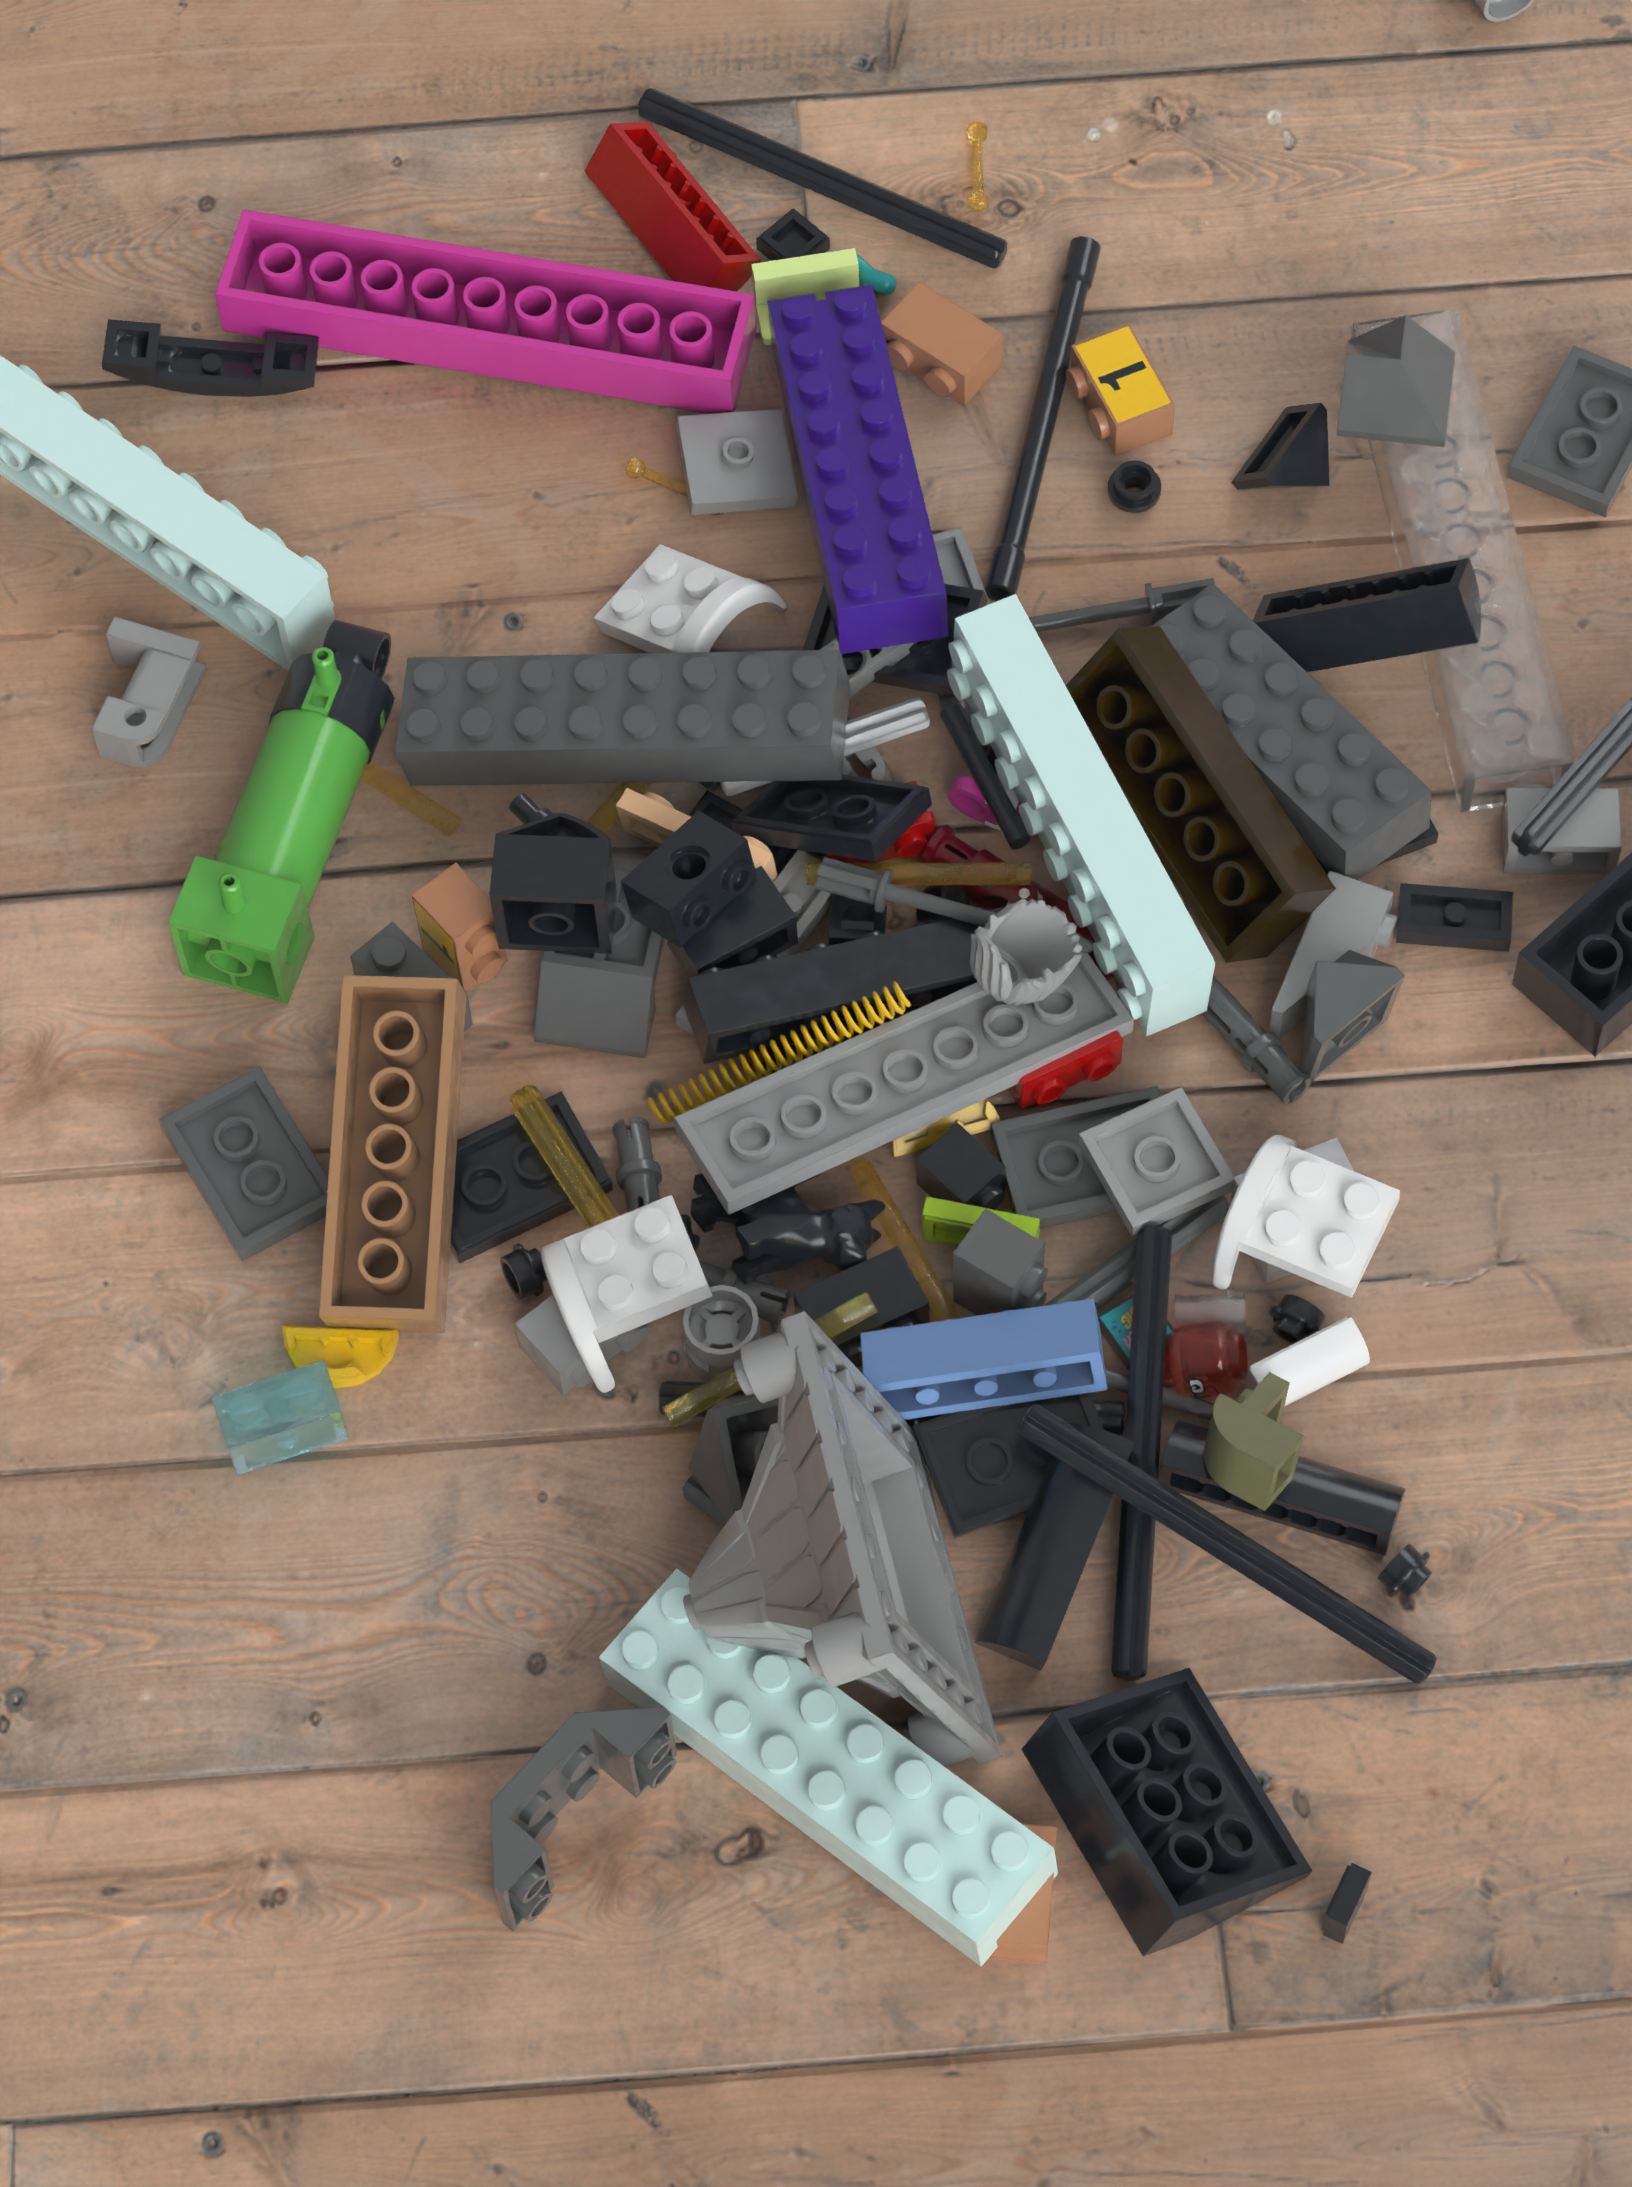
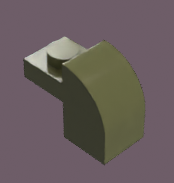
M1271 1372L1264 1377L1254 1390L1246 1388L1240 1394L1237 1401L1221 1393L1219 1394L1213 1406L1203 1452L1205 1467L1218 1485L1229 1493L1264 1511L1294 1478L1304 1436L1280 1424L1290 1382Z

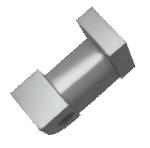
M114 616L106 632L114 663L134 668L135 671L121 699L107 696L94 723L92 732L101 758L131 767L146 768L162 761L169 752L177 730L197 688L201 684L207 668L205 664L195 661L201 648L200 641ZM150 741H152L149 746L141 748V745L147 744Z

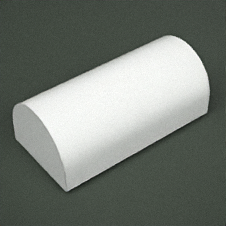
M1345 1317L1251 1365L1242 1386L1244 1389L1254 1390L1264 1377L1271 1372L1290 1382L1285 1406L1369 1364V1352L1352 1317Z

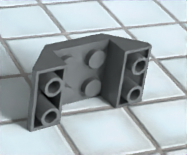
M611 847L617 887L612 954L543 951L539 976L534 1042L645 1058L656 1011L654 984L665 938L632 918L621 884V880L651 853Z
M649 1707L574 1713L491 1801L493 1884L503 1923L513 1931L524 1919L528 1922L533 1921L550 1903L553 1896L550 1891L554 1884L546 1850L540 1844L554 1830L558 1822L556 1815L571 1799L579 1802L593 1789L599 1779L597 1771L600 1768L635 1798L648 1785L654 1789L670 1775L676 1764L674 1757L677 1753L671 1714L664 1708Z

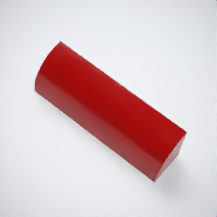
M648 121L609 124L585 169V173L673 281L737 292L751 278V264L761 262L759 256Z

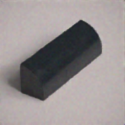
M1470 558L1267 594L1263 596L1253 622L1306 672H1313L1478 643L1481 634V602Z
M1177 1420L1160 1463L1159 1481L1173 1490L1187 1496L1386 1556L1406 1488L1299 1456L1294 1478L1264 1511L1229 1493L1210 1476L1203 1458L1208 1428Z
M1069 1423L1128 1461L1135 1442L1102 1429ZM1051 1454L974 1643L1041 1671L1047 1661L1114 1495L1113 1492Z

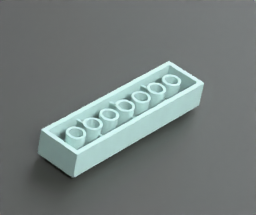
M0 355L1 476L287 671H289L292 662L302 654H311L316 649L323 647L327 631L336 619L333 609L334 603L331 600L327 580L328 574L319 562L307 555L301 558L286 548L282 539L268 528L258 529L246 521L243 514L233 504L226 500H222L219 503L206 494L193 477L186 473L176 474L164 466L158 455L144 445L136 447L124 439L120 431L111 422L104 418H100L97 421L84 412L80 404L71 395L63 391L57 394L45 386L32 369L22 364L17 367Z
M1011 595L955 618L954 640L949 643L952 668L947 670L951 689L959 701L967 700L973 712L971 722L978 740L982 745L990 744L997 757L995 759V768L1003 787L1007 791L1014 789L1022 803L1019 805L1022 822L1031 836L1038 834L1046 849L1043 851L1044 861L1051 877L1055 882L1062 880L1070 894L1068 906L1073 919L1080 928L1087 926L1094 938L1095 943L1092 944L1093 953L1101 971L1105 975L1112 973L1120 988L1117 991L1118 997L1134 1020H1137L1145 1037L1206 1012L1215 961L1017 595Z
M676 1568L599 1656L608 1685L639 1708H664L671 1714L674 1735L982 1967L998 1947L996 1940L1054 1872V1878L1058 1874L1054 1847L838 1687H832L824 1677L816 1679L810 1667L799 1658L709 1638L703 1629L694 1630L688 1620L683 1603V1597L690 1594V1578Z

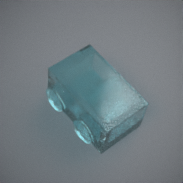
M324 1360L211 1397L237 1475L349 1438L342 1411Z

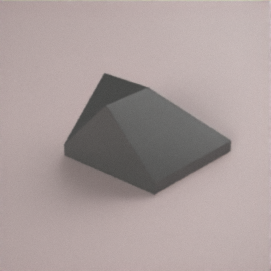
M1407 315L1348 340L1337 436L1445 447L1455 351Z
M1348 950L1335 962L1316 961L1308 983L1299 1066L1311 1078V1083L1388 1019L1405 977L1397 967L1352 950Z
M743 1394L726 1397L707 1410L690 1461L689 1470L727 1522L735 1511L741 1510L770 1425L778 1422L779 1398L761 1403L755 1394L749 1396Z

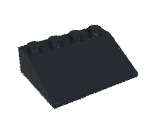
M1190 1668L1054 1711L1021 1749L1142 1956L1187 1941L1301 1881L1312 1872L1311 1867Z

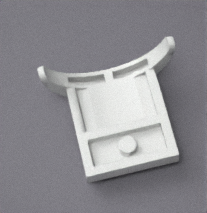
M660 544L596 614L594 620L601 633L648 653L709 652L724 628L745 609L758 603L768 602L774 608L785 611L787 603L774 589L753 579L743 578Z
M1282 1135L1270 1137L1252 1159L1227 1211L1213 1262V1285L1223 1290L1228 1288L1239 1251L1352 1298L1400 1200V1190L1298 1149L1295 1140Z
M672 1195L562 1240H557L544 1246L541 1250L543 1267L561 1315L583 1363L596 1387L602 1393L611 1391L615 1387V1381L600 1348V1342L713 1297Z

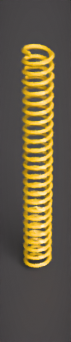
M894 981L893 988L897 995L899 1006L885 986H883L882 991L885 995L889 1011L882 1003L878 993L875 991L872 993L879 1017L873 1010L867 997H862L869 1022L861 1012L857 1002L852 1001L851 1005L859 1027L852 1019L847 1007L842 1005L841 1010L845 1017L848 1031L840 1021L836 1011L832 1010L831 1016L836 1025L838 1036L831 1028L826 1016L822 1015L820 1018L828 1041L821 1033L816 1021L811 1020L810 1024L815 1033L818 1046L812 1040L806 1027L801 1025L800 1030L804 1036L807 1050L800 1042L794 1030L790 1031L797 1055L791 1049L785 1035H780L787 1060L781 1054L775 1040L770 1039L769 1043L774 1052L777 1065L769 1056L765 1045L760 1044L759 1049L764 1057L767 1071L759 1061L753 1049L749 1050L757 1076L750 1068L745 1056L740 1053L739 1059L743 1065L746 1079L740 1073L734 1059L730 1058L729 1064L733 1070L736 1084L728 1075L724 1064L719 1063L718 1067L724 1078L726 1089L718 1080L714 1069L709 1068L708 1073L714 1083L716 1094L709 1087L704 1074L699 1072L698 1078L704 1088L706 1099L699 1092L694 1079L689 1077L688 1083L693 1091L696 1104L691 1100L684 1084L681 1082L678 1083V1088L683 1096L686 1109L681 1105L674 1089L671 1087L668 1088V1093L673 1101L676 1114L669 1107L662 1092H658L657 1096L663 1106L665 1118L659 1112L652 1097L648 1096L647 1101L659 1121L667 1125L671 1117L674 1119V1117L700 1106L701 1103L705 1104L711 1101V1098L721 1097V1093L724 1095L730 1093L731 1088L736 1090L741 1088L742 1084L748 1085L752 1079L757 1081L761 1079L762 1074L768 1076L772 1073V1069L779 1071L782 1069V1064L788 1067L792 1065L793 1060L796 1062L802 1061L803 1055L806 1057L812 1056L813 1050L818 1053L822 1052L823 1045L831 1048L833 1040L842 1043L844 1036L851 1039L854 1031L862 1034L864 1026L873 1029L874 1020L879 1024H883L885 1016L889 1019L894 1018L895 1011L903 1015L905 1006L910 1007L911 1003L903 994L898 983Z

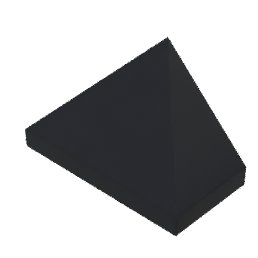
M1320 402L1286 407L1231 482L1237 490L1330 486L1327 409Z

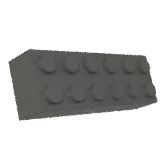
M1211 584L1152 625L1161 627L1319 864L1328 873L1332 871L1358 880L1430 828L1432 790L1214 584Z

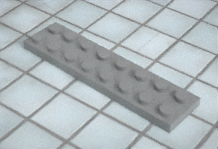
M1080 952L1082 958L1066 980L1044 1000L1018 1006L1007 1005L1002 1001H996L992 995L983 991L978 983L972 984L674 1117L675 1131L729 1215L1019 1084V1079L1022 1076L1113 1031H1118L1121 1037L1133 1032L1134 1018L1089 954Z

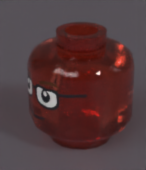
M1225 1320L1178 1324L1172 1330L1169 1344L1166 1345L1164 1380L1172 1379L1177 1392L1185 1397H1216L1220 1393L1225 1396L1230 1395L1237 1388L1239 1380L1246 1379L1248 1372V1350L1244 1334L1242 1332L1235 1333L1233 1327Z

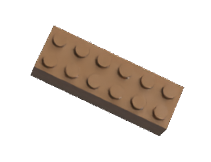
M343 975L319 1304V1318L328 1327L398 1329V1331L445 1333L467 996L458 979Z

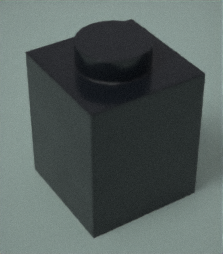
M956 1123L916 1158V1184L932 1198L996 1210L1006 1194V1166L961 1125Z

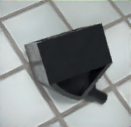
M525 793L518 795L511 802L509 810L523 825L496 833L489 895L499 949L612 954L617 887L610 838L601 830L582 819L566 813L553 814L548 808L540 809Z

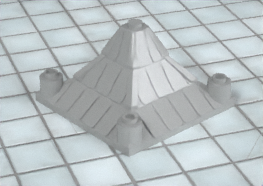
M805 1311L782 1319L781 1331L743 1344L741 1346V1359L734 1361L737 1380L746 1396L755 1394L761 1403L779 1398L778 1422L770 1425L741 1510L735 1511L713 1540L689 1580L690 1594L683 1597V1603L691 1626L696 1631L703 1629L706 1635L714 1640L802 1659L807 1658L815 1678L825 1677L832 1687L857 1680L892 1698L902 1696L919 1712L909 1715L908 1729L902 1730L901 1735L944 1767L971 1758L979 1764H983L1003 1757L922 1451L914 1430Z

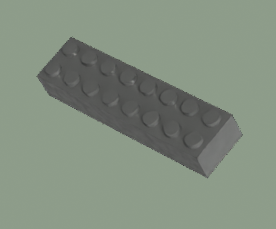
M840 650L414 657L407 659L395 754L410 786L842 780L850 682Z

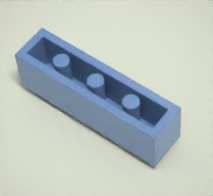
M1094 1298L1018 1310H1005L998 1313L958 1319H946L904 1327H890L884 1330L861 1333L863 1375L904 1420L1108 1390L1102 1336Z

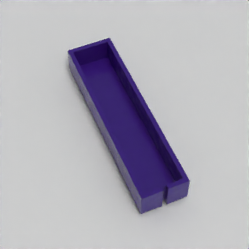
M872 285L825 292L826 299L816 301L815 294L768 301L772 351L841 654L949 637L946 588Z

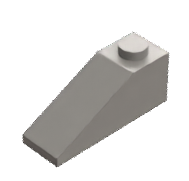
M1329 871L1328 877L1336 889L1310 916L1272 1007L1269 1032L1275 1033L1280 1039L1305 1019L1308 983L1316 961L1335 962L1348 950L1374 958L1378 946L1389 947L1398 922V916L1390 914L1394 892Z

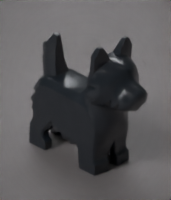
M701 1173L694 1177L693 1190L697 1195L702 1196L691 1200L690 1214L704 1233L713 1230L716 1222L722 1221L735 1224L736 1236L744 1255L732 1261V1269L744 1284L756 1281L757 1277L762 1274L784 1271L816 1258H823L825 1263L834 1264L840 1271L868 1260L866 1251L871 1247L872 1243L881 1237V1233L872 1228L871 1221L885 1210L886 1206L882 1201L872 1199L860 1203H849L829 1209L816 1210L809 1206L794 1188L816 1177L813 1176L728 1215L706 1178Z

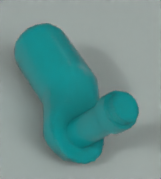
M856 254L859 264V282L863 286L872 285L873 291L881 294H892L897 286L896 278L893 275L874 269L860 255Z

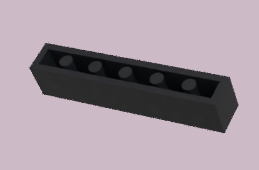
M982 907L981 909L998 913L1005 907L996 909ZM954 918L942 921L928 919L915 924L911 928L889 933L874 931L853 941L835 945L829 943L816 944L804 952L782 957L767 955L754 960L750 964L728 969L720 967L709 968L696 976L688 977L684 1009L702 1060L706 1064L736 1057L740 1053L743 1055L749 1054L750 1049L758 1052L760 1051V1044L765 1045L766 1050L771 1049L770 1039L775 1040L777 1047L783 1046L780 1040L781 1034L785 1035L788 1044H793L794 1041L790 1035L791 1030L796 1032L800 1042L805 1041L800 1030L801 1025H804L811 1038L815 1039L816 1036L810 1023L811 1020L816 1021L821 1033L826 1034L820 1019L822 1015L826 1016L831 1028L837 1034L836 1025L831 1016L832 1010L836 1011L840 1021L848 1031V1026L841 1010L842 1005L847 1007L852 1019L859 1027L851 1005L852 1001L857 1002L861 1012L869 1022L862 997H867L870 1005L879 1017L872 993L873 991L878 993L882 1003L889 1011L885 995L882 991L883 986H885L899 1006L898 998L893 988L894 981L898 983L903 994L911 1003L910 1007L905 1006L903 1015L975 984L977 980L971 972L970 965L971 934H975L974 932L979 925ZM895 1011L894 1018L889 1019L885 1016L883 1023L889 1022L903 1015Z

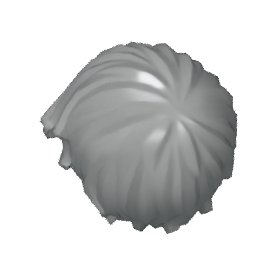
M1022 898L1013 904H1008L996 915H990L984 927L979 926L975 930V934H971V972L977 980L979 987L987 994L992 995L996 1001H1002L1007 1005L1018 1006L1044 1000L1066 980L1082 958L1080 954L1082 946L1078 943L1080 936L1075 932L1077 925L1073 922H1068L1066 914L1056 906L1053 908L1049 905L1046 906L1045 901L1042 900L1036 902L1033 899L1026 901Z

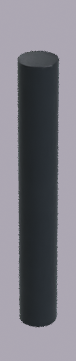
M952 704L945 707L941 711L940 717L1010 848L1017 850L1026 846L1031 838L960 705Z

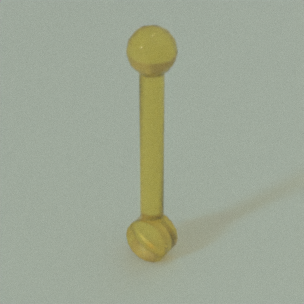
M975 121L967 126V139L972 143L973 193L970 195L969 204L973 210L983 211L989 204V198L984 193L982 142L987 139V126L982 122Z
M633 458L626 463L625 471L630 478L639 479L643 477L687 496L686 484L646 468L645 463L641 459ZM713 513L712 515H721L723 513Z

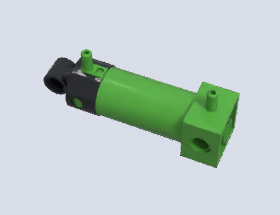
M334 620L327 631L323 647L316 649L311 654H302L292 662L271 712L269 727L215 857L211 860L195 856L169 918V928L184 976L289 1003L315 938L308 911L366 765L373 758L393 708L395 697L389 686L382 680L391 650V636L389 633Z

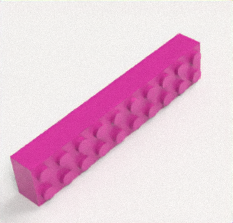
M244 209L242 210L215 292L222 328L226 332L266 338V332L319 337L320 348L709 414L735 412L756 335L754 294Z

